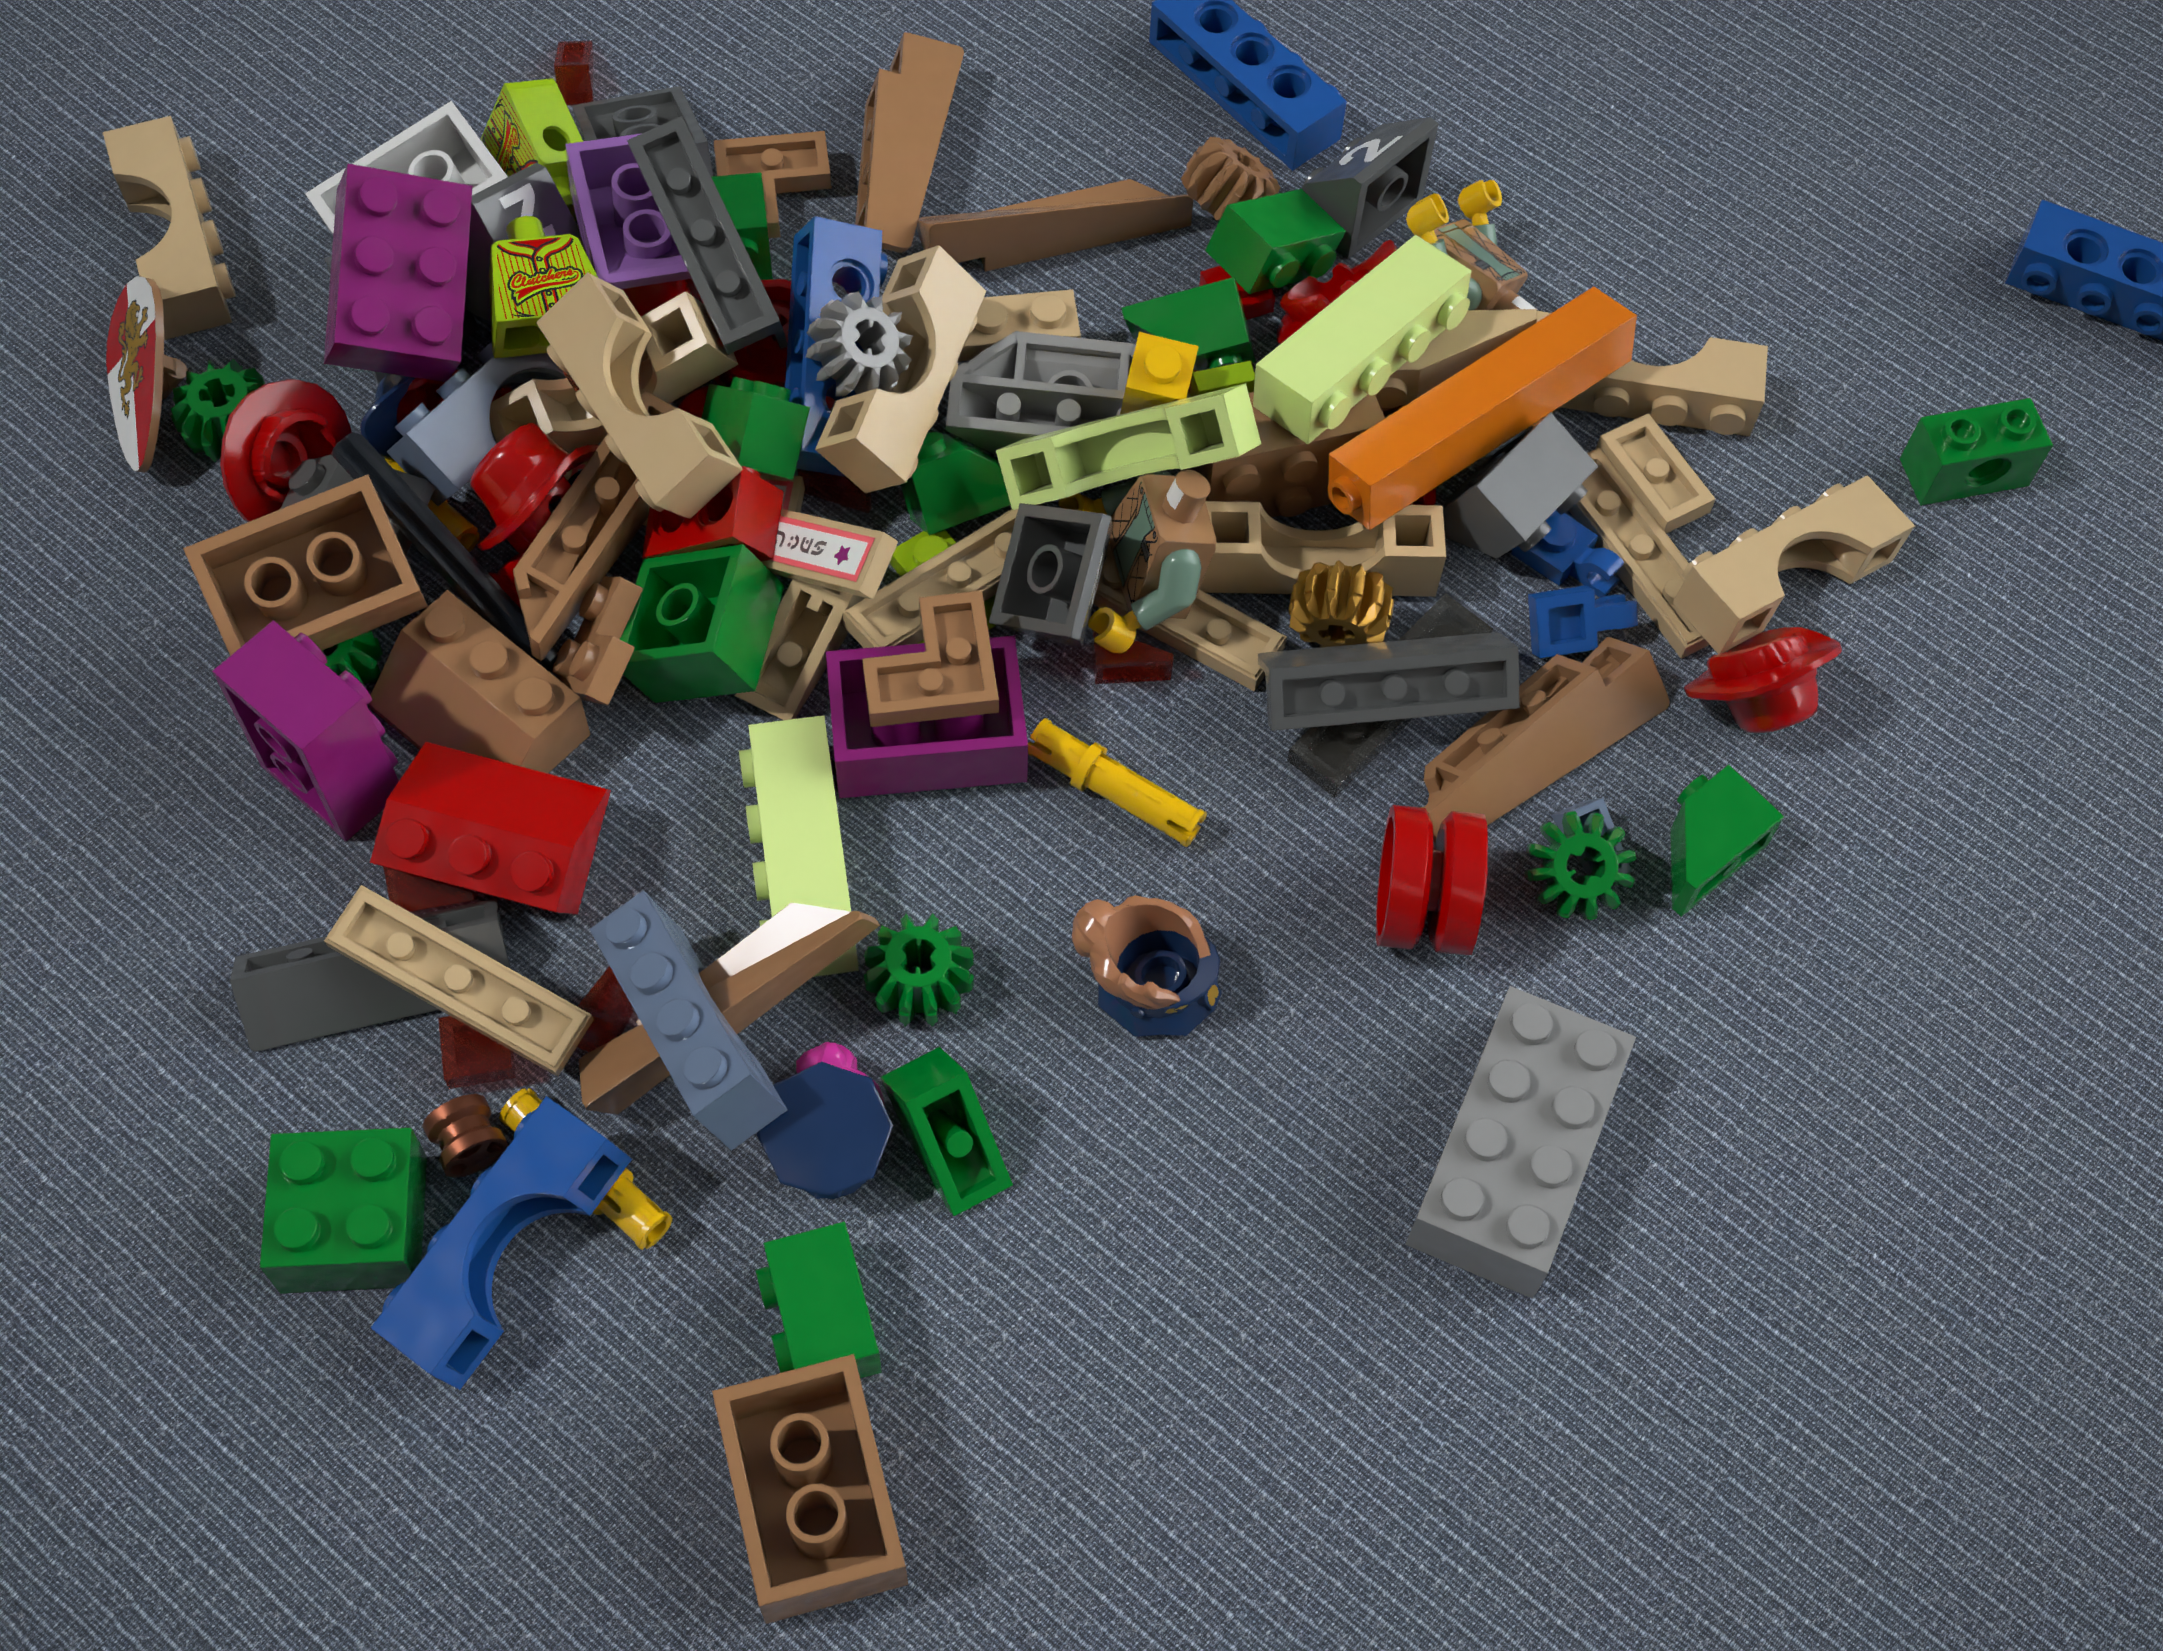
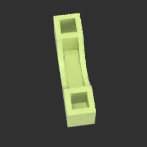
M1245 383L1025 438L996 450L1011 508L1016 510L1019 508L1020 503L1037 505L1148 473L1169 469L1184 470L1239 457L1261 445V440Z

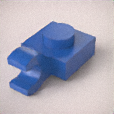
M1556 510L1546 520L1551 530L1544 538L1526 552H1523L1519 546L1512 549L1511 554L1558 586L1570 575L1584 586L1586 585L1594 589L1595 595L1598 597H1605L1618 584L1619 579L1614 575L1624 564V561L1613 551L1606 548L1595 549L1598 538L1597 534L1567 514L1560 515Z
M1586 585L1528 594L1532 654L1538 658L1595 650L1598 647V631L1638 626L1637 602L1634 600L1626 601V597L1623 594L1605 596L1595 600V590Z

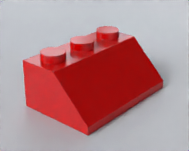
M425 742L386 800L370 863L549 911L578 915L611 790Z

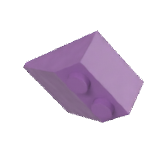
M640 134L565 144L570 193L587 256L598 278L619 289L691 279L628 145L627 140Z

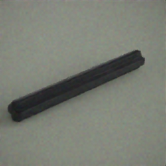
M352 432L342 438L332 450L336 461L354 480L369 475L388 518L471 609L551 673L559 650L553 646L542 661L532 655L521 608L363 435Z

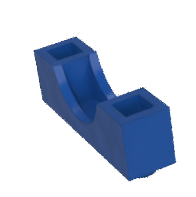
M546 1096L538 1108L527 1114L518 1124L513 1141L494 1166L485 1170L477 1178L471 1189L469 1199L450 1224L442 1227L432 1237L427 1247V1254L406 1282L398 1285L388 1295L384 1302L382 1313L371 1326V1329L428 1374L461 1390L504 1332L493 1307L492 1281L497 1262L508 1243L527 1225L548 1215L577 1213L590 1216L631 1162L632 1158L603 1135Z

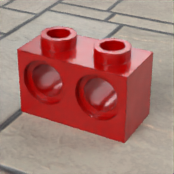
M741 466L743 470L691 519L666 509L659 512L650 507L642 558L647 559L744 544L761 562L773 559L784 491L760 478V473L756 470Z

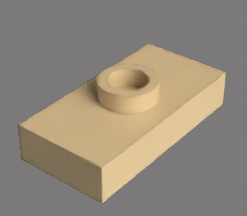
M1649 413L1600 435L1596 449L1600 447L1665 533L1671 532L1711 512L1716 500Z

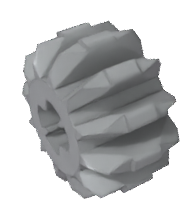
M859 291L849 293L841 302L839 300L829 301L821 308V318L813 321L807 331V334L816 343L807 349L806 358L821 361L823 368L817 373L816 381H825L830 377L835 379L836 397L846 396L853 390L855 394L876 388L888 392L898 384L897 380H899L898 374L908 369L909 363L912 361L903 349L910 345L913 335L899 332L895 326L899 323L902 312H893L887 316L883 313L882 296L872 297L865 303ZM855 341H857L861 345L863 352L860 349H858V347L855 344Z

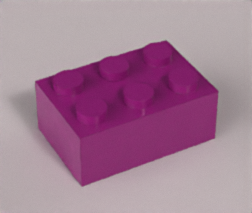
M347 164L336 192L324 364L442 382L450 379L461 362L473 186Z
M273 620L212 672L261 767L342 839L348 841L384 809L387 798L399 782L394 771L398 760L380 738L386 733L385 729L368 709L367 705L372 701V698L360 681L348 671H344L338 676L325 665L327 663L325 655L308 636L299 633L293 637Z
M1015 636L989 638L999 697V713L870 727L862 659L925 652L924 643L826 651L839 798L1027 782L1028 740Z

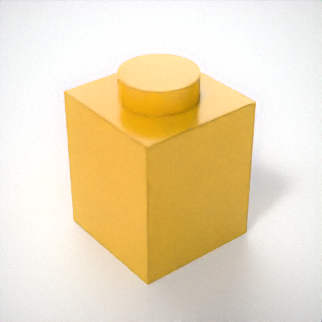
M1139 332L1120 415L1187 398L1199 346Z

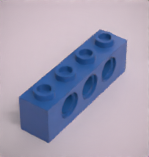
M1156 0L1152 2L1149 42L1292 171L1341 139L1347 101L1333 85L1324 82L1305 65L1298 54L1289 51L1268 32L1260 21L1254 20L1233 0Z
M2041 200L2022 237L2005 284L2163 341V242Z
M814 216L794 235L785 388L791 390L789 402L810 407L796 469L846 477L818 453L815 448L831 414L826 403V396L837 401L856 394L853 390L846 396L836 397L835 379L830 377L825 381H816L817 373L823 368L821 361L806 358L807 349L816 343L807 334V331L813 321L821 318L820 313L823 306L831 300H839L841 302L842 299L834 291L832 282L841 285L847 295L859 291L865 303L872 297H879V290L885 281L888 268L887 255L881 253L882 230ZM855 341V344L858 347V349H860L863 352L861 345L857 341Z

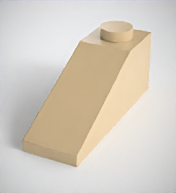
M1537 309L1468 310L1460 324L1452 330L1445 329L1434 338L1420 358L1412 363L1407 361L1390 375L1385 386L1375 394L1380 408H1395L1400 405H1407L1537 323Z
M792 579L778 607L756 691L737 693L735 696L782 720L795 719L827 668L826 651L838 650L849 633L842 625L843 612L865 599V597Z

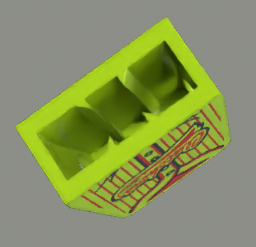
M554 78L504 83L480 140L508 177L535 163L546 167L572 217L577 221L569 187L565 144L583 142L557 83Z
M522 216L512 220L507 225L506 232L509 240H499L491 245L489 298L494 359L547 353L546 348L550 343L536 322L587 272L598 277L577 237L571 234L545 236L542 223L538 218Z

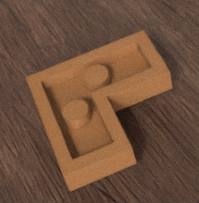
M825 131L714 140L717 176L762 173L769 238L781 237L776 199L777 193L831 189Z
M604 576L600 584L594 583L588 589L579 609V616L584 618L574 641L568 639L562 645L552 668L553 673L557 674L556 678L580 696L583 701L609 705L635 649L634 646L620 640V637L643 588L622 577Z
M982 590L919 597V611L925 652L862 659L870 727L999 713V697Z

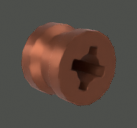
M467 1094L454 1098L437 1107L424 1119L422 1127L429 1141L439 1144L442 1150L439 1162L446 1176L456 1178L477 1173L496 1162L508 1147L501 1129L492 1127L489 1122L492 1111L483 1095Z

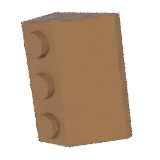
M449 590L445 591L401 629L370 695L372 701L368 704L372 711L419 750L425 742L544 773L552 771L591 735L581 697Z

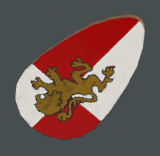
M136 276L126 284L115 305L107 337L106 366L110 399L120 446L131 468L134 471L145 473L151 467L154 457L162 400L166 399L173 391L172 389L176 388L186 377V371L188 370L181 360L164 355V310L159 287L154 279Z

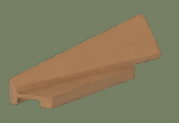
M907 32L903 33L891 63L890 71L879 68L865 104L855 225L882 230V248L900 253L908 250L913 241L964 56L963 48L958 45Z
M1132 179L982 212L920 217L916 229L924 250L940 245L957 263L980 258L984 270L990 271L1191 226L1193 199L1188 194L1169 196Z
M644 391L641 396L642 402L651 416L661 415L677 409L647 391ZM605 438L513 569L514 582L530 640L532 655L540 661L545 658L579 612L580 605L588 589L594 583L601 582L649 515L650 506L641 498L635 488L638 478L629 465L623 463L612 453L605 442Z
M1607 637L1582 663L1556 654L1519 686L1520 708L1489 711L1425 766L1424 782L1429 792L1428 804L1420 808H1426L1431 817L1434 844H1436L1441 822L1451 811L1485 814L1488 826L1666 710L1670 700L1650 651Z
M790 903L701 971L699 975L713 1001L736 1034H738L869 935L880 924L875 917L860 911L850 912ZM640 1020L636 1021L637 1027L592 1050L579 1059L581 1097L586 1110L618 1115L670 1075Z

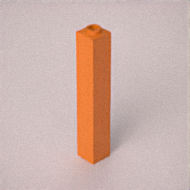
M1596 287L1590 288L1329 453L1328 498L1341 513L1349 514L1368 530L1373 529L1550 412H1553L1632 360L1637 315Z

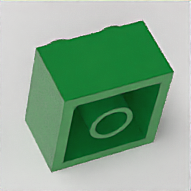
M744 544L643 559L636 585L642 587L643 590L620 637V640L635 647L623 675L655 703L756 691L784 584Z
M389 1128L271 1134L260 1269L280 1294L396 1288L401 1283L406 1282L422 1260L427 1155L413 1129Z

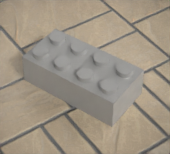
M1509 986L1405 1245L1533 1299L1551 1267L1636 1037Z

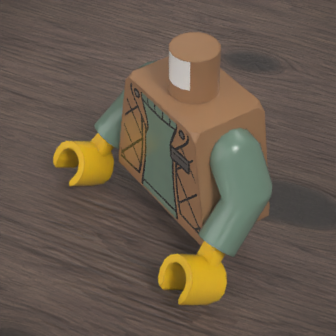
M1479 180L1461 191L1458 197V204L1464 215L1472 220V224L1466 219L1447 224L1449 222V215L1445 203L1439 194L1434 193L1419 200L1409 209L1406 217L1407 225L1414 235L1419 236L1472 270L1467 298L1470 300L1468 310L1536 309L1517 294L1527 280L1528 274L1526 270L1498 247L1495 224H1489L1486 213L1501 206L1502 203L1500 188L1494 180L1486 182Z
M1182 470L1177 476H1172L1168 472L1158 471L1105 489L1101 493L1102 498L1092 500L1080 493L1059 500V506L1064 509L1103 513L1112 517L1113 530L1110 546L1129 613L1121 616L1112 609L1104 607L1095 611L1088 621L1089 628L1100 634L1094 639V642L1113 653H1123L1132 646L1136 636V629L1142 627L1147 631L1168 618L1186 619L1216 550V536L1205 503L1211 489L1208 480L1202 474L1192 470Z

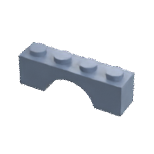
M491 342L476 355L484 364L476 373L471 376L462 367L436 390L444 400L431 412L421 403L395 426L403 437L387 453L407 474L426 479L434 485L435 490L431 500L437 506L441 505L471 479L476 467L492 447L496 445L492 436L489 418L491 402L497 390L507 387H519L532 379L558 380L571 378V375L562 371L552 361L548 353L494 359Z
M644 890L589 929L692 1115L732 1151L787 1111L786 1106L760 1062L730 1026L707 991L699 975L704 970V967L683 931Z

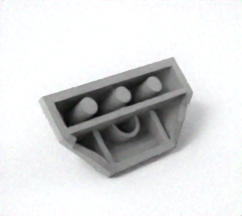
M1015 331L982 351L968 363L964 362L958 366L956 374L950 381L946 431L997 456L996 450L1022 439L1120 415L1136 345L1134 343Z

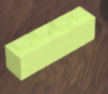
M1414 235L1256 364L1253 407L1306 444L1312 442L1327 428L1334 429L1344 421L1350 409L1366 395L1373 396L1385 386L1390 375L1407 361L1412 363L1420 358L1429 343L1445 329L1452 330L1460 324L1470 306V300L1467 298L1472 270L1419 236Z
M825 716L748 725L751 749L739 750L743 786L744 788L756 787L758 800L757 805L746 806L750 843H763L765 861L752 863L757 901L770 900L772 917L790 903L851 912ZM760 920V926L768 920ZM856 944L813 977L859 971Z

